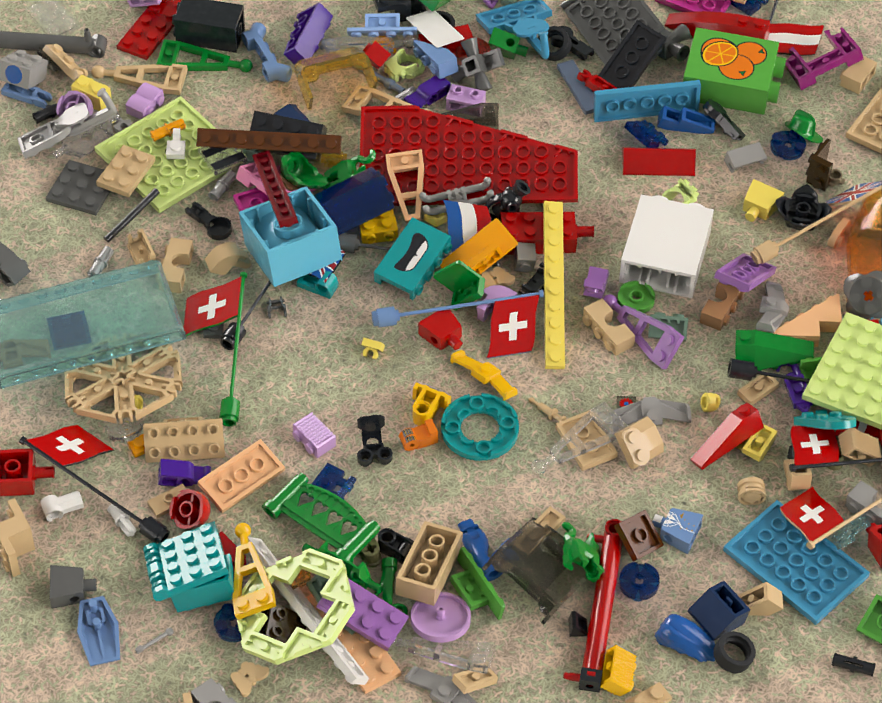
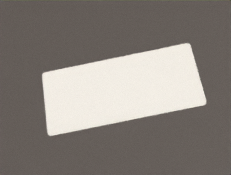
M428 10L406 17L436 48L465 39L436 11Z

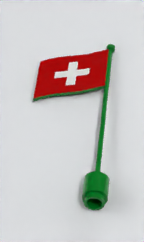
M240 272L239 278L224 285L203 290L188 297L185 308L183 338L237 317L230 394L221 400L219 418L223 420V426L229 427L235 426L239 421L240 401L233 397L247 272Z

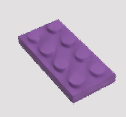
M743 253L718 269L714 278L718 279L722 284L735 286L741 292H749L774 275L777 267L768 263L756 265L751 256Z
M348 579L355 611L346 623V626L388 651L409 616ZM322 597L316 607L327 613L334 602Z

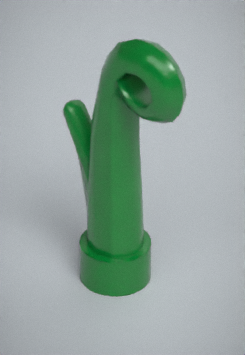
M386 557L381 560L382 575L379 584L382 585V589L379 593L375 592L374 595L378 597L382 592L383 600L392 605L398 561L395 558ZM396 603L392 605L408 615V608L404 604Z

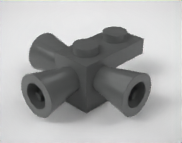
M680 24L673 32L667 29L660 32L667 40L653 60L657 56L664 60L674 56L678 61H684L689 55L690 48L679 42L690 39L691 34L688 27Z
M477 37L462 41L461 45L468 58L461 60L462 64L458 65L459 72L452 74V79L455 82H459L465 77H474L476 89L483 91L492 89L493 87L485 73L505 65L501 49L496 48L484 54H479Z

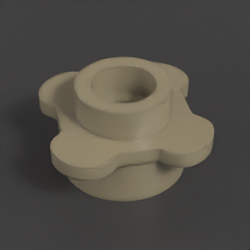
M832 169L829 186L834 187L837 184L842 185L845 183L840 170Z

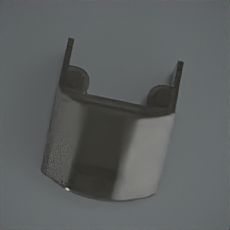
M532 517L494 553L482 569L486 571L493 565L496 571L509 575L538 602L539 610L546 615L541 621L544 625L587 578L583 567L574 562L572 563V571L564 567V537L547 524L545 527L535 522L536 518Z

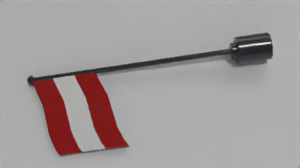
M775 0L769 17L770 33L768 40L779 42L778 54L792 55L789 49L794 47L800 56L815 55L824 25L771 24L779 1Z

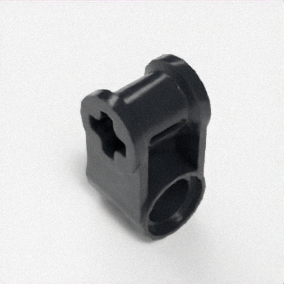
M390 528L382 529L378 533L380 552L397 559L398 563L403 564L414 541Z

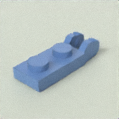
M6 82L1 89V94L34 104L40 108H46L47 102L45 100L51 101L53 97L48 91L46 92L35 86L27 90Z

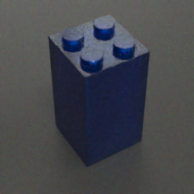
M373 167L313 195L336 224L338 235L395 208L393 205V201H395L393 194L386 188V185H388L384 175H381L379 170L376 171Z

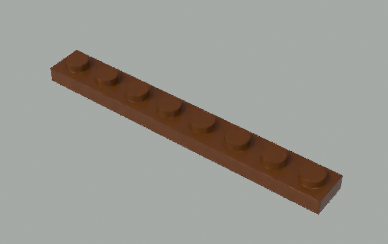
M198 128L196 146L341 155L342 136Z

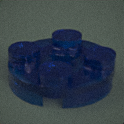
M793 130L780 131L772 135L770 149L775 156H779L784 160H796L805 152L806 141Z
M632 562L624 566L620 572V590L625 596L637 602L650 599L659 589V573L648 563L643 565L637 564L638 562ZM635 579H643L644 581L642 584H638Z
M226 603L215 615L214 628L218 636L224 641L240 642L242 638L238 624L233 627L230 622L237 620L233 604Z

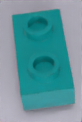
M325 271L321 279L310 275L299 277L297 287L331 299L339 287V281L336 275L332 273L327 282L324 283V280L331 273L330 271Z

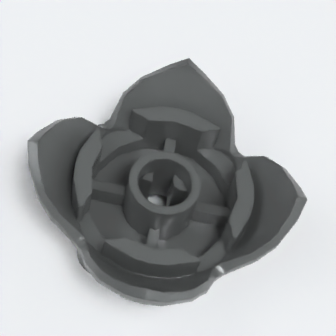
M872 271L866 275L858 273L848 276L843 285V291L847 297L846 311L864 319L871 317L882 318V271ZM872 291L873 300L865 301L864 292Z

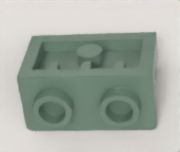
M662 312L650 314V317L673 327L685 337L683 341L686 342L688 318L682 314H673V316H665V313ZM649 324L648 338L660 339L664 331Z

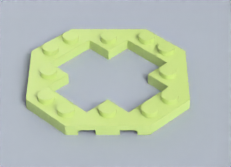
M309 548L302 551L303 554L299 556L283 558L268 568L264 566L271 585L274 580L291 585L302 569L329 579L320 594L323 598L334 603L314 633L296 627L286 643L259 633L268 620L264 613L259 612L237 620L243 650L246 653L279 665L333 644L355 611L346 567L341 559ZM259 572L253 573L242 589V596L265 588Z

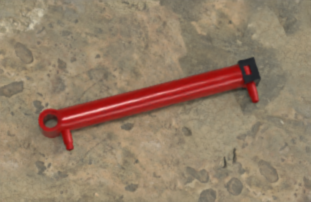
M611 519L606 522L604 536L594 534V541L602 543L599 565L604 568V572L595 584L581 674L564 672L563 674L564 679L579 682V690L600 692L623 542L614 525L622 522L618 519Z

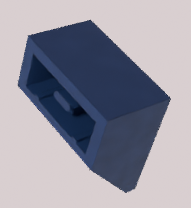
M722 581L709 588L687 612L715 641L725 633L744 625L751 609L725 581Z

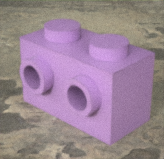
M452 84L446 97V110L480 117L486 102V91Z

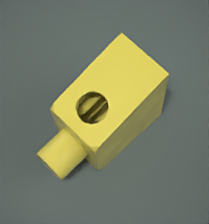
M753 179L744 199L743 211L747 212L745 218L750 222L755 221L757 217L767 220L777 210L776 199L784 196L785 192Z

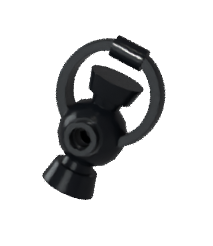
M518 179L513 187H507L502 193L496 194L487 200L485 206L488 207V210L492 206L494 213H490L491 221L496 218L500 221L501 212H520L522 197L531 191L527 183Z

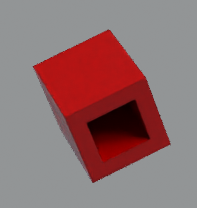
M375 41L373 44H367L363 49L365 53L362 57L376 70H379L391 54Z

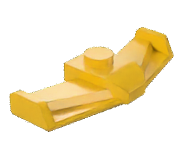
M463 350L454 352L451 355L450 362L452 364L457 363L471 370V375L481 383H490L503 397V401L518 394L517 389L512 387L501 376V370L493 364L476 361L466 356Z

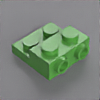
M876 594L856 631L882 645V597Z

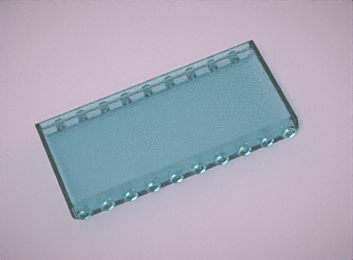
M150 260L84 279H77L65 284H58L53 287L20 294L19 296L1 299L0 389L185 340L186 333L161 262Z

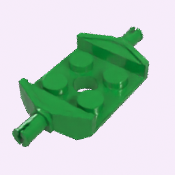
M327 541L319 549H315L307 543L303 545L302 551L311 548L341 559L345 564L348 579L364 589L370 588L377 593L381 591L382 585L370 578L365 562L356 566L353 562L343 559L335 552L328 550L329 542Z

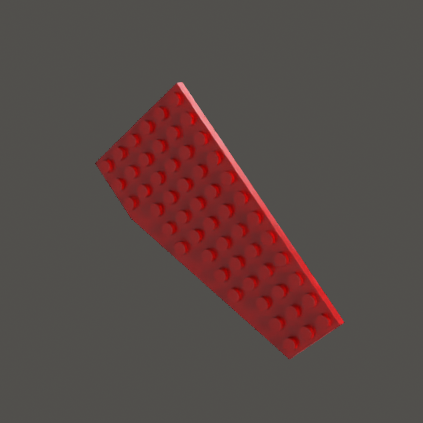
M416 105L361 106L360 155L368 157L370 150L373 149L376 152V158L370 164L359 162V167L365 165L366 171L375 176L374 179L370 180L367 187H359V207L400 206L388 175L385 154L422 149L423 192L426 195L438 194L447 190H454L455 188L459 189L463 186L482 183L485 177H489L491 179L490 186L482 191L466 194L467 200L485 196L488 190H493L494 195L502 193L505 188L513 187L516 180L520 179L527 183L531 190L529 194L522 197V204L544 203V201L578 202V150L537 141L522 134L503 129L497 130L453 115H443L421 109L420 106ZM418 170L394 173L401 193L417 191ZM416 199L404 201L405 206H416ZM443 200L430 203L422 201V205H445Z

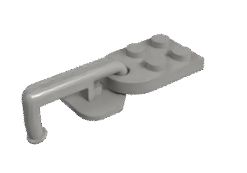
M101 88L97 93V96L102 98L106 108L89 116L86 104L78 103L66 109L58 119L18 137L17 139L24 158L33 157L38 152L53 147L66 136H77L116 116L117 109L106 89Z

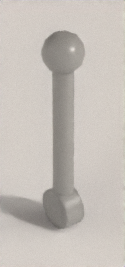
M167 628L163 634L143 646H138L135 649L136 653L143 652L144 649L167 635H173V629Z

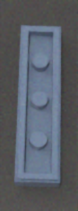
M574 60L557 64L558 71L584 114L594 113V93L585 86V82L577 79L580 70Z

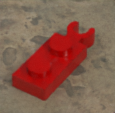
M586 69L582 73H578L577 79L585 82V86L590 88L592 92L617 89V87L596 74L594 76L591 75Z

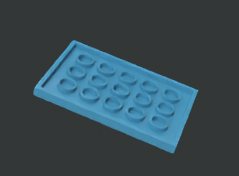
M776 500L724 545L723 551L762 583L768 582L782 591V597L787 603L813 624L817 625L869 577L870 572L827 538L817 543L812 550L808 549L806 546L808 540L801 531L784 517L780 511V507L783 504Z

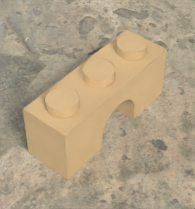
M171 237L169 245L166 244L165 258H162L160 263L161 271L156 275V284H159V291L182 293L185 283V270L176 266L181 264L190 265L194 253L193 240Z
M601 298L584 307L582 320L587 327L590 326L595 337L604 342L607 351H612L617 356L634 347L635 335L625 323L616 327L608 325V323L612 322L613 310Z

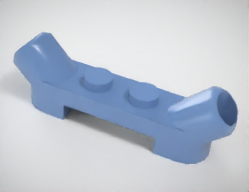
M253 23L250 30L241 33L245 47L248 51L256 50L263 61L262 74L268 83L275 80L288 82L292 76L291 66L277 63L275 54L270 52L268 43L263 41L266 35V27L262 23Z

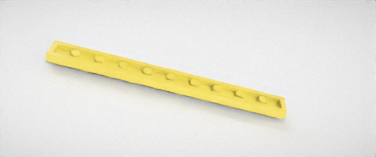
M544 201L545 369H564L563 202Z

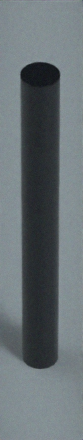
M154 188L104 239L110 242L160 192Z

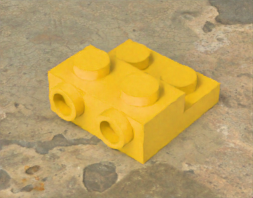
M393 208L357 213L363 244L397 240L398 227Z

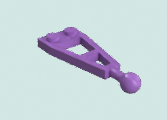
M606 295L603 298L604 301L619 314L617 316L618 321L621 324L625 323L634 333L635 342L643 352L661 369H667L685 337L673 327L630 306H620L614 295ZM629 314L640 319L635 328L627 319ZM648 323L664 331L654 351L641 336Z

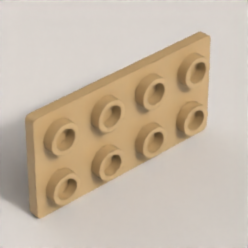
M203 416L164 419L163 422L143 424L146 463L160 462L161 459L183 461L225 457L222 418L203 419Z

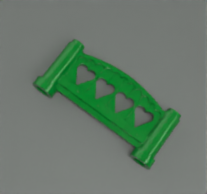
M303 473L296 474L271 500L267 499L262 504L263 510L273 519H277L282 513L323 541L329 542L328 544L336 549L335 553L338 556L354 562L353 558L381 529L380 525L374 520L366 523L362 516L338 495L321 487L308 484L309 479ZM307 493L309 497L314 498L312 502L298 506L302 494ZM322 503L323 507H328L327 511L313 515L315 504ZM335 512L337 516L343 517L341 521L327 525L330 513ZM351 522L352 526H357L355 531L341 535L344 523Z

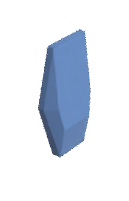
M104 596L81 600L77 633L90 666L120 660L119 623Z

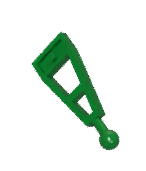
M166 39L163 41L156 65L172 66V64L187 65L188 71H228V67L239 68L242 72H250L253 68V64L249 59L233 61L230 60V56L181 41ZM180 50L201 56L200 62H177ZM209 58L223 63H207V60Z

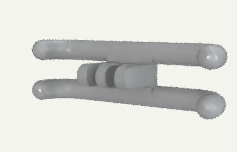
M485 177L482 183L467 187L463 186L459 189L455 188L454 190H447L438 194L426 195V193L421 192L419 198L421 201L428 203L448 199V201L480 205L486 203L490 197L494 196V191L488 190L485 196L467 200L466 194L482 191L490 186L491 179ZM424 205L422 208L423 212L427 215H438L447 212L445 205L436 208Z

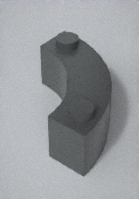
M0 242V279L6 286L10 287L16 285L31 271L24 259L19 258Z

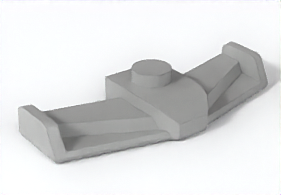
M767 281L765 284L767 297L762 296L759 310L760 313L765 314L756 323L755 330L774 333L785 317L788 316L789 306L785 301L781 284Z
M644 397L641 401L611 411L613 430L637 422L646 416L656 426L663 425L662 418L687 423L692 422L689 404L660 400L656 397Z
M414 666L404 678L406 683L432 691L430 698L437 703H477L468 693L463 694L452 682V676L443 677Z

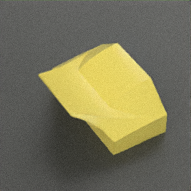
M764 425L763 429L739 444L736 448L760 462L773 445L778 431Z

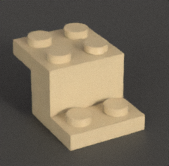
M13 498L7 501L9 509L6 512L9 519L0 522V557L3 559L2 564L5 571H10L12 576L15 577L21 574L17 557L35 550L31 527L16 499Z

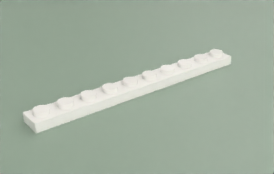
M248 537L249 542H252L263 566L268 568L275 565L278 560L265 543L259 538ZM274 580L273 584L280 590V595L286 598L290 603V608L300 616L301 622L314 633L323 619L295 582L288 585ZM336 638L333 644L322 648L333 659L334 665L343 672L347 682L353 685H365L369 680L368 676L338 638Z

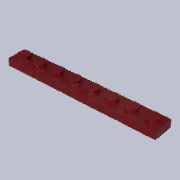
M270 150L252 155L279 227H291L293 224L298 223L296 213Z

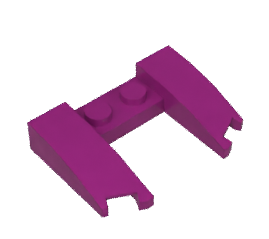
M843 27L840 28L841 33L831 35L830 30L824 31L834 50L808 63L803 60L794 47L789 49L792 55L786 60L785 67L801 90L817 83L815 77L843 63L849 67L864 60L861 48Z

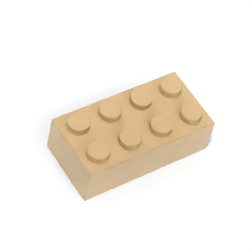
M424 521L396 577L395 594L434 606L457 560L459 550L462 547L463 532Z

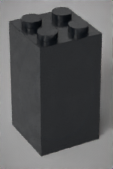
M181 0L177 4V13L172 17V24L175 27L173 36L176 37V41L194 46L237 53L242 40L241 33L245 31L244 5L214 0Z

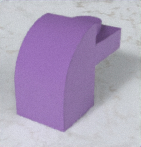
M590 266L587 279L585 278L583 286L585 290L583 295L599 299L603 298L609 270Z

